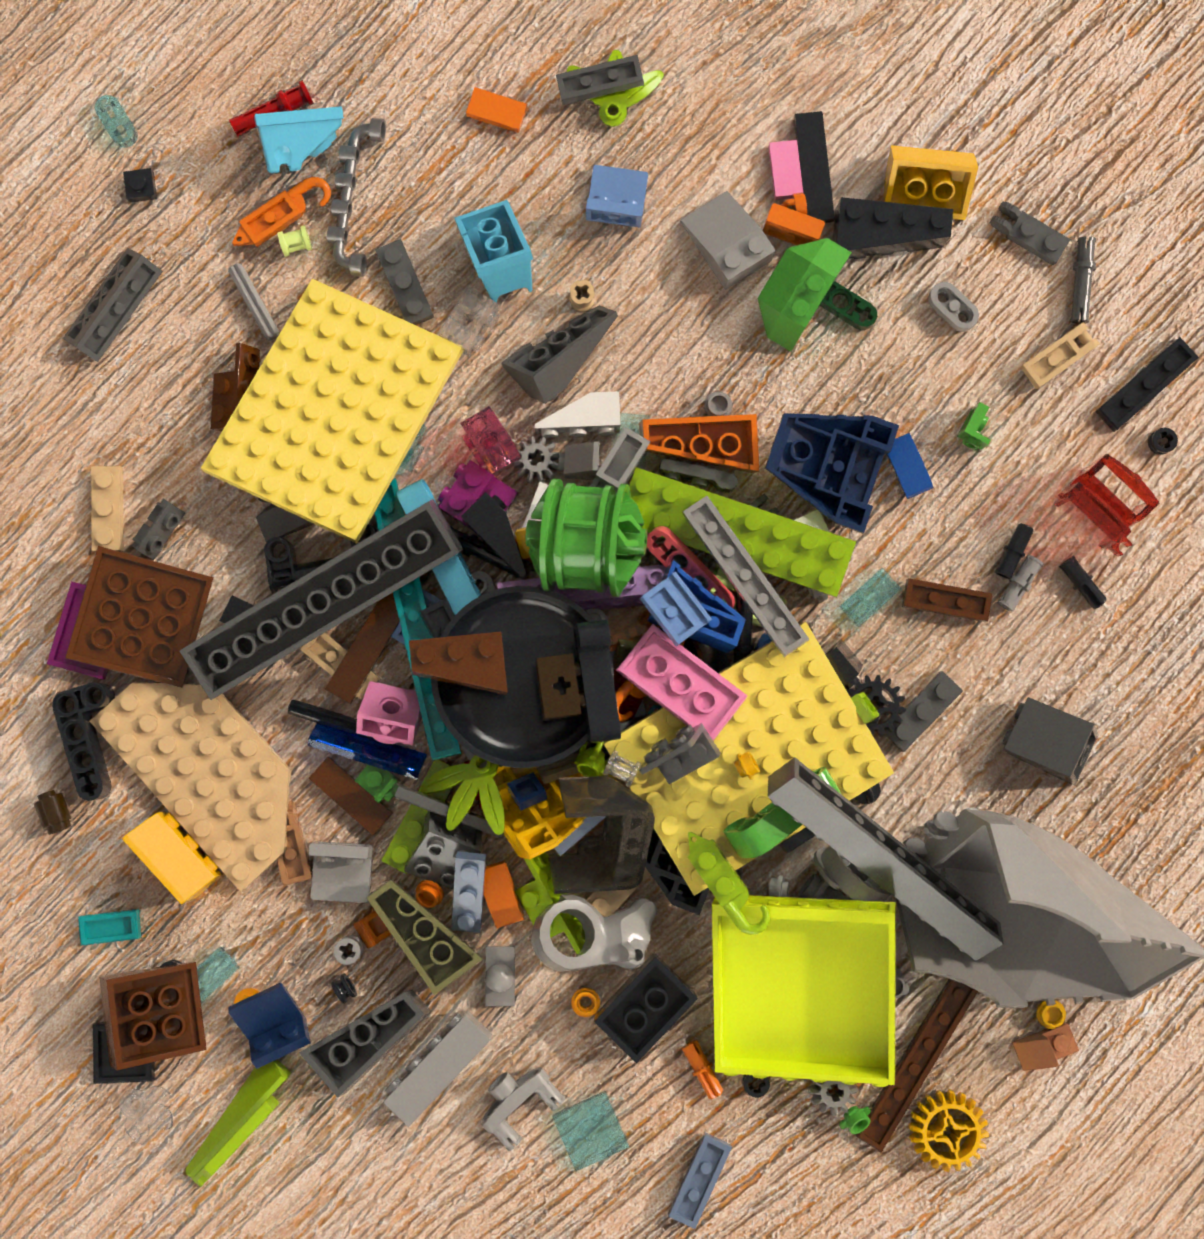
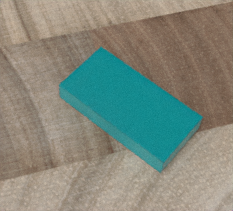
M139 909L78 916L81 946L142 938Z

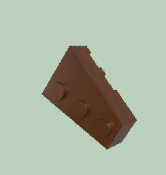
M501 632L409 641L413 675L507 695Z

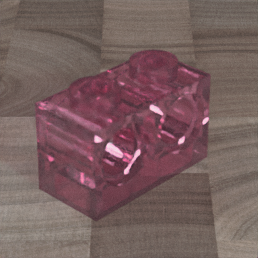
M490 406L460 423L465 431V434L461 436L469 450L475 448V451L472 452L480 467L486 465L491 475L521 458L514 442Z

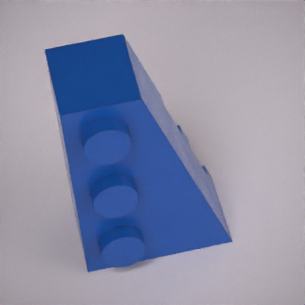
M673 560L666 568L662 581L674 572H677L712 618L709 623L689 638L729 653L737 647L746 619L721 598L711 594L702 586L699 580L689 576ZM650 613L647 621L660 626Z

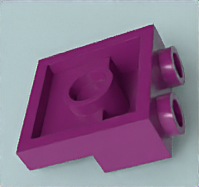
M469 460L467 465L461 463L453 475L457 480L451 488L446 486L442 490L438 501L441 502L439 505L441 511L472 530L463 521L461 516L485 492L491 498L494 495L498 496L507 506L504 509L505 512L508 511L518 496V492L495 478L492 473Z

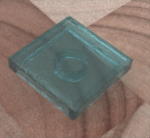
M606 1091L552 1115L575 1171L629 1148V1143Z

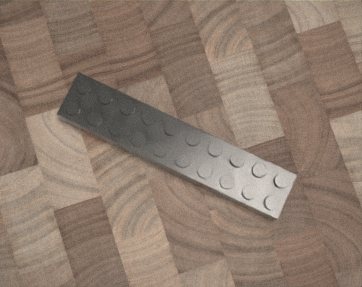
M432 499L181 649L180 653L210 700L460 553L463 548Z

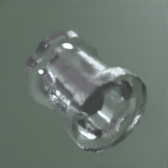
M614 750L604 769L603 775L608 776L610 774L626 782V786L631 787L642 763L638 761L633 763L619 756V752Z

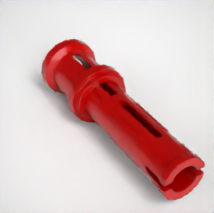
M303 80L299 81V85L285 92L282 90L278 91L275 94L276 97L270 101L229 119L237 137L256 128L255 114L294 111L306 104L313 105L314 102Z

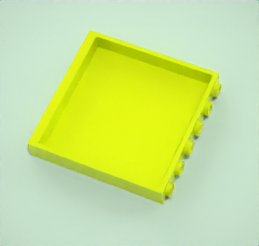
M749 895L746 904L740 909L748 923L758 924L761 921L763 915L761 911L762 905L767 907L770 915L769 924L763 932L749 935L736 927L725 909L714 898L712 902L715 1072L723 1073L727 1076L744 1074L752 1075L755 1078L782 1077L789 1081L800 1078L811 1079L818 1083L841 1081L847 1085L857 1083H869L876 1087L895 1085L896 902Z

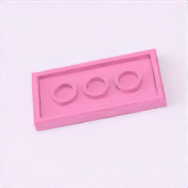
M654 624L651 625L616 670L617 673L685 725L691 724L692 728L702 723L713 741L748 697V695L679 644L676 647L667 634Z

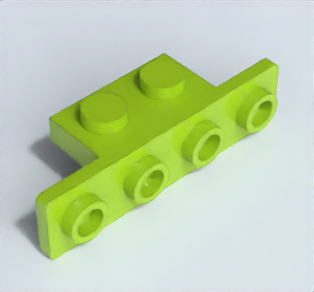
M546 852L530 860L524 858L535 880L515 890L533 925L536 918L548 906L559 901L561 894L568 895L563 881L556 874ZM559 913L553 919L550 926V938L565 932L576 954H578L585 943L583 926L575 916L568 913Z

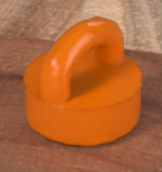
M803 192L793 193L792 199H787L781 204V206L787 208L792 206L793 210L807 215L806 197Z

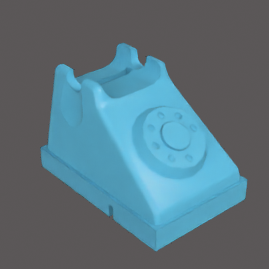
M342 106L255 114V126L258 129L267 171L269 173H279L281 164H286L290 172L298 171L308 156L315 158L320 153H323L337 138L336 130L342 125V119L344 118Z
M508 200L455 217L457 228L476 273L481 278L493 304H498L497 299L499 296L520 288H527L529 293L533 291L531 270L533 256Z

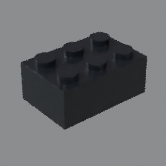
M654 952L594 1014V1022L637 1064L693 1005L698 997Z

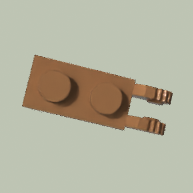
M292 800L289 802L287 810L290 824L286 828L287 850L277 859L283 886L312 879V869L301 823L298 822L295 804Z

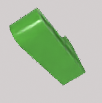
M826 767L813 771L841 794ZM771 802L753 817L741 818L726 827L723 832L740 858H756L771 850L803 824L797 823L788 812Z

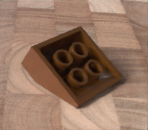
M195 961L99 977L109 1063L112 1068L121 1070L207 1050Z

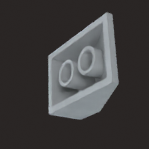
M728 191L680 220L725 290L770 263L776 250L760 226Z

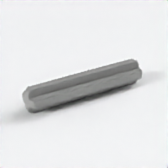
M240 263L231 266L228 272L264 337L268 341L278 337L280 332L244 267Z

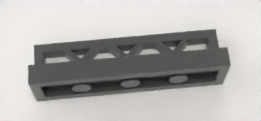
M127 248L62 339L96 362H99L163 271L143 255Z

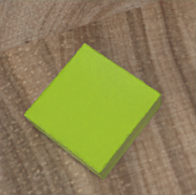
M861 692L851 697L856 706V712L865 724L879 717L878 711L865 693Z

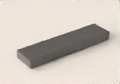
M395 782L392 789V794L395 798L447 818L450 803ZM468 811L461 821L464 825L495 837H503V834L496 835L486 818Z

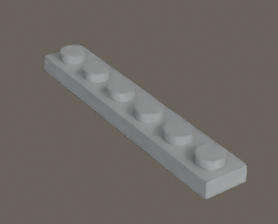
M705 496L684 510L683 516L783 657H786L808 642L809 637L709 497Z

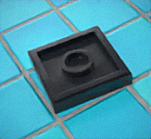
M105 1022L93 1024V1084L152 1082L155 1079V1062L121 1070L112 1068L109 1063Z

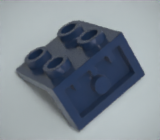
M278 983L228 1007L229 1015L249 1040L251 1062L256 1069L311 1043L307 1019L282 983Z

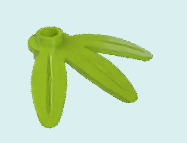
M613 50L608 62L623 58L621 52ZM571 65L567 68V72L581 68ZM660 70L648 72L643 75L644 86L589 100L600 106L599 116L605 125L611 127L619 126L626 119L627 108L635 105L652 93L663 79L664 74ZM614 107L618 110V113L610 115L608 110Z
M475 755L471 759L470 764H459L444 768L432 775L422 785V793L430 794L451 788L463 782L453 796L448 809L446 828L449 831L454 830L464 819L479 790L482 810L488 824L496 835L503 834L505 828L503 802L493 779L497 773L498 764L487 761V765L480 769V764L487 760Z

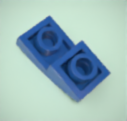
M910 433L896 438L891 452L887 456L895 470L896 477L906 498L910 499L933 489L930 476Z

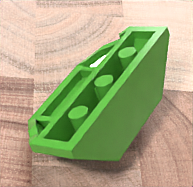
M828 238L787 248L757 298L767 338L792 352L852 252Z

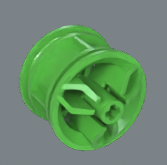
M552 479L531 515V519H541L542 521L528 520L526 526V546L530 548L529 555L534 569L540 577L544 591H553L556 583L558 588L562 590L571 588L595 590L598 593H605L609 586L611 596L620 597L641 563L640 556H645L647 529L642 528L644 527V520L637 504L631 499L628 484H620L617 493H615L614 486L606 485L605 488L567 483L564 487L561 479Z

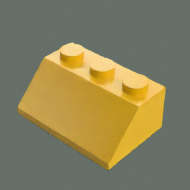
M891 145L885 171L883 202L953 209V219L966 220L978 171L974 153Z
M157 812L126 834L122 840L182 905L199 897L222 873L218 870L219 867L208 855L205 856L199 849V844L189 833L186 835L179 827L181 824L170 812Z

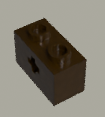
M573 653L536 658L535 666L543 721L579 716L581 709L585 708L583 690L578 691L577 679L581 678L579 660L574 661ZM558 679H562L563 684H568L569 688L564 691V695H560V691L553 688L557 684Z

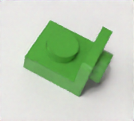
M981 402L971 408L957 435L958 438L963 440L962 443L965 446L974 450H978V448L982 450L991 441L989 438L978 433L983 430L989 419L985 415L990 407Z
M375 758L371 760L355 779L361 787L375 798L374 800L377 803H382L384 799L389 802L394 797L392 789L395 782L399 783L401 781Z

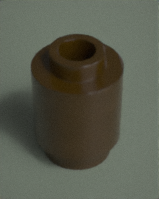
M51 790L37 796L39 801L34 803V807L42 828L47 830L48 835L71 827L70 819L72 817L62 793L56 794L55 790Z

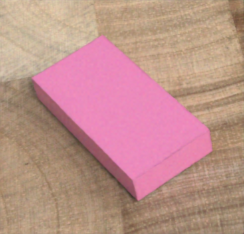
M797 140L769 143L768 149L774 199H790L793 193L803 192Z

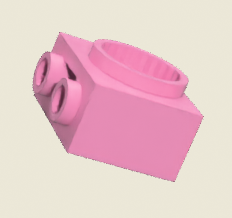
M370 681L357 713L356 733L371 736L385 744L403 743L413 746L422 720L416 691Z

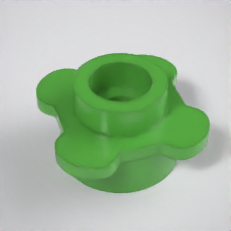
M853 1106L849 1108L848 1112L844 1113L845 1119L839 1123L840 1128H848L852 1134L861 1133L870 1124L868 1115L871 1110L869 1107L858 1108Z

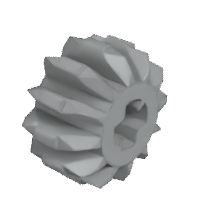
M534 436L529 437L531 444L529 446L524 441H520L519 445L523 451L514 450L513 455L519 458L513 462L514 468H521L517 473L518 476L522 478L528 473L527 483L529 484L533 482L534 476H537L538 482L544 483L542 476L544 474L549 479H553L554 475L550 469L559 470V464L554 461L558 460L560 455L559 452H552L556 447L555 444L552 442L545 447L546 437L543 436L540 438L539 444L535 442ZM537 454L541 455L543 463L538 462L536 466H533L530 458H535Z
M812 1081L816 1085L808 1087V1092L814 1095L811 1098L812 1104H820L819 1110L822 1113H825L830 1108L831 1114L836 1116L838 1107L846 1113L848 1112V1108L845 1105L847 1102L856 1104V1099L850 1095L858 1092L856 1085H847L841 1081H827L823 1083ZM836 1084L839 1090H834L836 1093L830 1095L827 1089H832L830 1085Z

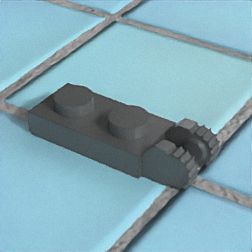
M1003 201L998 208L999 211L1014 220L1015 223L1012 226L1007 220L994 216L990 221L992 227L1006 235L1007 239L1047 263L1055 265L1071 239L1026 212H1021L1015 205Z
M663 458L659 465L658 473L663 474L664 477L680 481V478L692 480V485L704 488L711 484L718 492H732L738 484L735 474H729V472L666 458Z

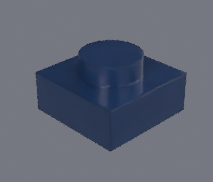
M534 772L507 783L508 791L520 811L547 799L546 791Z

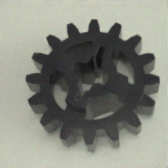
M866 675L864 677V684L858 681L854 685L856 690L848 689L847 693L850 697H853L863 690L871 688L867 697L870 701L876 700L877 706L881 707L877 710L879 717L882 715H891L888 721L879 725V717L866 725L872 735L874 731H877L878 735L883 737L885 735L884 729L891 733L895 730L893 722L901 724L903 720L898 714L905 713L906 708L899 705L905 700V696L898 697L896 694L900 687L896 686L892 689L890 687L891 679L889 678L885 683H882L880 675H877L874 681H871L869 676ZM882 690L889 695L892 702L886 700L882 695Z

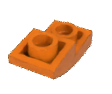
M505 860L485 866L484 897L496 928L524 920V912L514 891L515 884Z

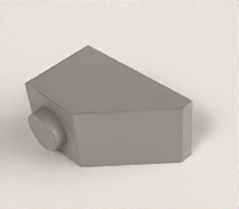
M600 442L565 446V454L560 453L559 471H564L565 479L594 480L599 470Z

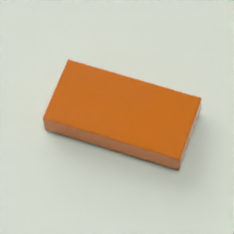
M474 87L466 116L519 133L528 106L526 103Z

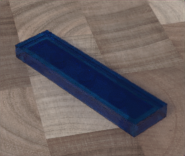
M316 723L307 744L309 747L416 780L419 778L427 754L396 744L390 746Z

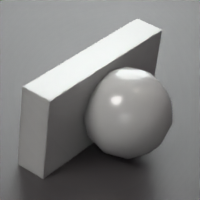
M486 946L485 1006H515V946Z

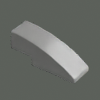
M625 427L589 487L605 488L606 485L614 486L615 493H617L620 484H627L650 441Z

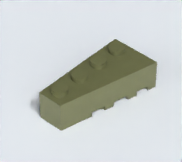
M392 879L367 895L366 898L434 995L483 960L475 950Z

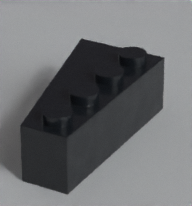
M841 197L835 209L832 241L852 252L849 258L854 259L882 254V256L891 255L894 252L901 251L912 252L942 248L951 237L953 209Z

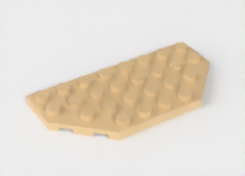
M132 682L90 720V723L240 892L247 889L286 852L287 810L290 802L288 798L291 769L224 694L210 700L201 685L183 684L181 688L165 683Z

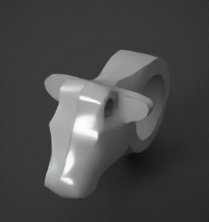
M561 894L557 903L548 906L536 918L531 935V943L535 955L544 965L560 972L578 971L604 964L606 966L616 965L633 970L644 963L645 950L650 942L651 924L657 914V907L651 900L642 898L634 901L625 910L608 917H603L584 898L576 895ZM559 913H568L575 916L581 922L585 931V943L582 950L575 957H568L559 953L552 944L550 926L553 919Z

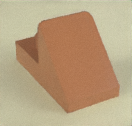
M1065 1021L1060 1027L1055 1029L1047 1028L1012 1042L1023 1071L1058 1067V1059L1079 1051L1070 1026Z

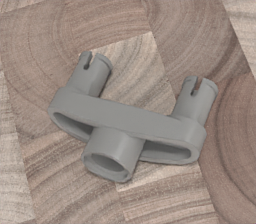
M541 1067L531 1070L516 1081L508 1072H504L493 1081L488 1089L496 1100L486 1112L481 1125L489 1134L493 1133L508 1151L513 1150V1144L517 1146L522 1137L505 1120L532 1093H537L552 1111L558 1108L557 1102L561 1105L565 1100V1096L549 1081L550 1076Z

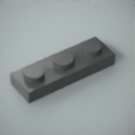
M638 55L556 74L563 105L644 86Z
M399 239L375 249L405 321L418 325L434 318L402 240Z
M940 671L905 707L906 712L898 714L903 720L901 724L893 722L895 730L892 733L884 729L885 736L898 749L905 752L963 690L947 674Z

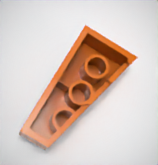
M757 414L643 419L639 422V435L650 441L645 452L749 473L760 472Z

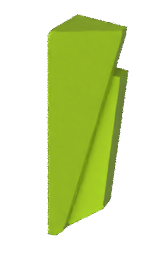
M278 1059L258 1069H253L186 1167V1174L200 1187L225 1163L280 1103L272 1094L288 1078L291 1072Z

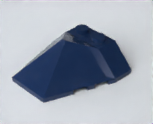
M784 413L782 414L765 469L835 524L863 534L873 508L868 502L883 456L891 452L899 425L870 415L831 416Z

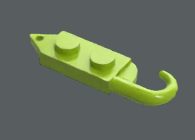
M688 832L690 850L688 859L721 907L725 909L736 927L743 933L754 935L763 932L770 920L767 907L765 905L761 906L763 915L758 924L748 923L740 911L749 897L747 887L713 839L709 841L693 832ZM693 836L696 837V842L692 841Z

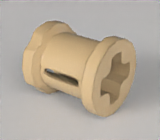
M587 280L575 281L570 287V304L578 312L589 311L594 305V287ZM577 293L579 295L587 293V299L585 297H582L580 300L577 299Z

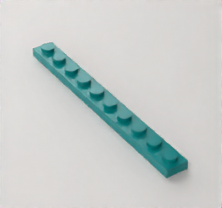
M396 478L390 483L374 512L379 531L405 516L397 497L399 488ZM420 577L393 592L411 672L409 641L431 638L419 614L421 610L427 608ZM412 674L432 760L461 754L459 742L447 729L439 715L433 697L431 679Z

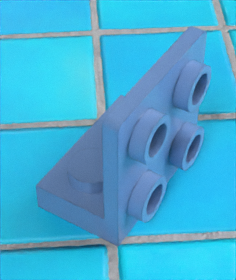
M594 165L589 198H587L586 220L641 228L648 173Z

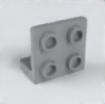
M323 841L310 843L309 855L314 856L311 899L367 903L366 897L370 894L373 845Z

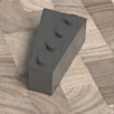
M409 990L299 1053L338 1098L347 1093L431 1010L413 990Z

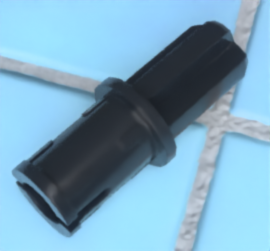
M1022 523L1017 525L1009 544L1003 548L1005 552L994 573L1008 580L1012 578L1020 559L1025 557L1024 551L1034 532L1033 528Z
M1075 556L1070 557L1059 565V568L1062 569L1073 583V589H1078L1093 609L1099 608L1106 602V597L1093 582L1092 574H1087Z

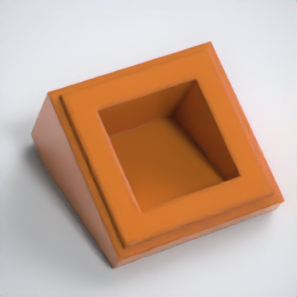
M375 910L353 924L368 949L391 935Z

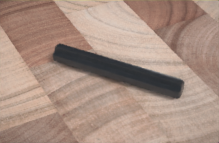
M291 700L289 704L288 714L377 741L371 736L356 733V718L298 700Z

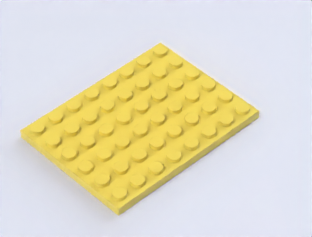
M312 279L208 454L201 469L209 475L357 544L463 353V347Z
M802 622L799 625L809 637V641L786 657H783L773 641L718 673L748 695V697L715 738L714 743L721 752L720 756L671 784L667 782L658 766L643 775L641 774L639 768L645 762L643 757L652 751L651 747L665 738L668 742L677 737L675 734L680 729L687 726L663 707L621 732V739L604 742L605 748L694 896L708 888V886L688 859L690 855L688 832H693L709 841L713 839L735 871L754 860L755 858H740L723 831L730 824L741 818L753 817L771 803L768 797V776L794 757L812 771L826 767L841 791V795L849 801L894 774L867 725L856 712V706L807 622ZM749 751L756 760L760 772L753 776V780H750L748 776L742 778L734 765V762L738 760V753L744 754ZM804 825L800 826L798 829H796L793 833H791L781 842L785 841L786 839H788L789 837L793 836L794 834L798 833L806 827ZM693 836L692 841L696 842L697 839Z

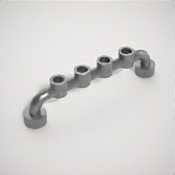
M372 118L370 123L356 127L349 137L348 146L341 145L339 149V160L345 163L344 172H337L335 176V187L341 190L340 199H333L331 203L332 216H337L336 227H328L327 240L328 243H333V256L336 262L341 267L349 269L351 276L364 277L367 269L365 254L352 253L351 258L346 257L344 254V247L348 242V220L352 214V192L356 187V165L360 159L359 144L362 137L366 135L370 136L371 141L384 142L386 122L382 118Z

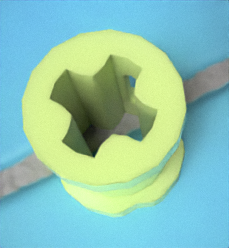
M302 225L299 230L287 233L277 232L285 257H288L290 253L303 249L312 250L305 225Z

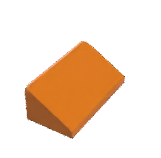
M773 203L763 232L788 243L801 245L819 240L825 222Z

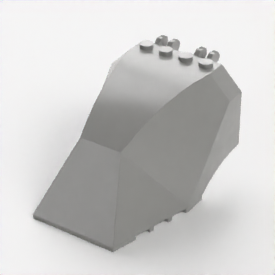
M973 807L962 810L957 817L950 811H941L934 815L933 820H928L924 824L923 830L929 836L927 843H924L919 838H908L903 842V845L1001 923L1004 943L980 959L974 960L967 953L961 952L948 938L942 937L929 923L920 920L915 912L907 906L901 905L896 899L913 972L934 974L963 983L993 1000L997 1008H1026L1028 1006L1027 1002L1044 1000L1047 1006H1054L1056 1004L1055 1000L1070 998L1074 999L1075 1004H1080L1083 1002V997L1100 996L1101 1002L1132 1000L1204 959V948L1117 881L1091 858L1056 835L1032 823L1013 816L993 811H982Z

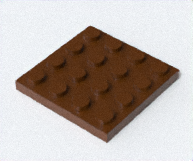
M98 546L65 658L182 688L189 665L183 658L180 650L196 641L214 577Z

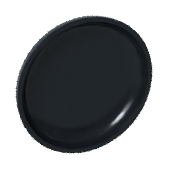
M513 586L493 590L464 606L448 623L441 637L501 632L508 693L507 695H501L495 692L431 679L435 705L442 721L453 737L478 757L494 764L514 768H532L548 765L566 758L581 748L589 740L584 708L581 709L579 716L543 721L535 660L536 658L573 653L574 661H576L573 628L576 623L594 621L593 618L569 598L551 590L544 591L543 588L532 586ZM609 649L610 661H611V667H612V674H613V681H614L613 660H612L611 652H610V649ZM580 678L577 679L578 691L581 690ZM558 679L557 684L553 686L554 690L560 691V695H564V691L569 688L568 684L562 683V679Z

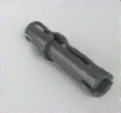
M1086 236L1077 239V260L1073 264V270L1075 271L1074 294L1070 322L1075 324L1078 323L1080 312V324L1089 322L1092 273L1096 269V263L1093 262L1096 238L1090 236L1089 241H1087V248Z

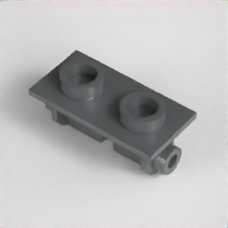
M164 498L161 503H156L157 505L147 518L153 524L148 526L144 523L132 539L134 542L131 546L153 560L162 550L164 544L185 515L184 511Z

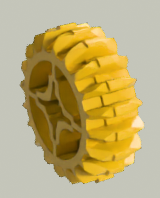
M948 1089L944 1097L940 1090H936V1099L926 1094L925 1099L928 1103L924 1106L921 1102H917L916 1105L921 1111L919 1113L911 1112V1117L916 1122L908 1124V1128L914 1132L909 1136V1140L912 1143H916L913 1147L914 1151L917 1154H921V1159L924 1163L931 1161V1166L934 1169H938L941 1165L945 1172H949L951 1165H953L956 1171H961L962 1162L971 1167L972 1163L969 1158L974 1156L976 1159H980L977 1149H986V1144L981 1139L989 1137V1133L982 1129L988 1125L985 1118H980L984 1113L980 1107H975L976 1102L972 1098L966 1100V1095L963 1092H959L955 1097L954 1091ZM948 1109H958L965 1112L968 1120L953 1119ZM937 1114V1121L928 1126L930 1120ZM948 1123L953 1128V1130H950L949 1138L943 1132L947 1131L945 1128L948 1126ZM968 1135L965 1142L959 1147L962 1137ZM928 1141L944 1142L948 1152L933 1149Z

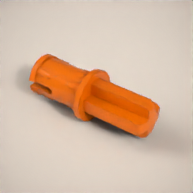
M697 1039L689 1042L681 1049L693 1069L692 1075L697 1076L709 1099L720 1096L723 1088L711 1068L713 1063L708 1061Z

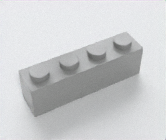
M468 1010L462 1016L457 1013L446 1025L449 1030L441 1038L437 1034L426 1046L429 1050L422 1059L416 1056L406 1067L409 1073L402 1080L397 1077L386 1088L385 1091L388 1095L383 1103L408 1127L491 1040L492 1033Z

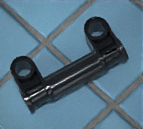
M367 525L366 529L370 530L371 535L377 532L373 526ZM281 537L269 539L264 546L271 593L275 594L278 590L285 588L333 558L297 564L295 549L290 541ZM350 541L351 547L356 545V543ZM283 543L286 547V553L283 557L276 558L273 553L274 547L277 544Z

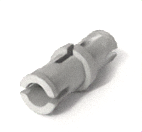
M1027 555L1020 569L1009 579L1010 584L997 603L1004 609L1013 612L1025 592H1029L1032 586L1030 584L1043 566V562L1034 556Z

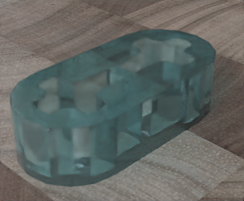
M111 95L101 96L95 103L96 114L118 146L123 148L131 147L138 139L135 126L115 97ZM109 105L116 115L114 118H111L107 113L106 107ZM122 125L126 130L127 136L125 138L121 136L117 126Z

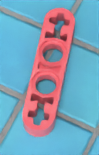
M658 526L647 536V548L666 568L673 561L675 555H683L688 561V566L681 569L693 579L699 575L705 577L708 581V587L705 589L710 592L712 588H715L716 591L713 595L724 599L730 607H734L735 598L733 594L669 528ZM657 537H665L664 544H656ZM674 546L676 549L667 556L665 553Z

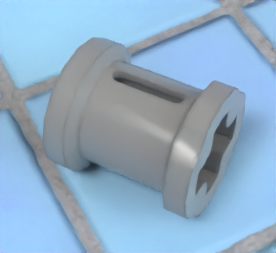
M353 934L343 937L334 948L336 960L344 965L356 962L364 952L362 939ZM349 943L353 945V953L350 956L345 954L347 950L345 947Z

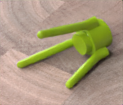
M586 742L579 749V754L574 763L577 765L579 773L591 779L598 778L599 775L604 777L607 769L613 764L614 761L611 756L605 761V754L601 750L604 742L596 743L595 747H590L589 750H586Z

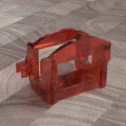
M1109 454L1101 456L1090 466L1082 469L1058 494L1059 498L1054 503L1058 507L1071 501L1107 535L1098 546L1101 549H1109L1117 557L1123 555L1119 550L1120 543L1126 547L1132 546L1131 541L1126 538L1131 533L1129 526L1143 520L1160 504L1138 474L1132 472ZM1106 465L1145 503L1130 510L1094 475Z

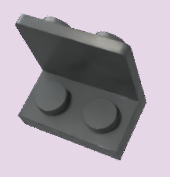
M702 723L694 728L690 724L680 729L675 734L677 737L668 742L665 738L651 747L652 751L643 757L645 762L639 768V771L643 775L658 766L667 782L671 784L720 756L721 752Z
M428 811L425 816L424 836L407 861L404 871L454 890L457 851L480 854L482 852V831L462 823L454 830L449 831L446 828V817Z

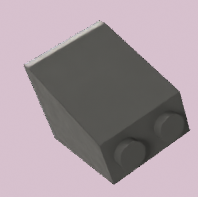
M1028 697L1025 704L1020 703L1016 710L1015 719L1018 720L1013 730L1009 728L1005 734L1003 744L1006 746L1004 750L1007 754L1076 786L1099 735L1095 724Z

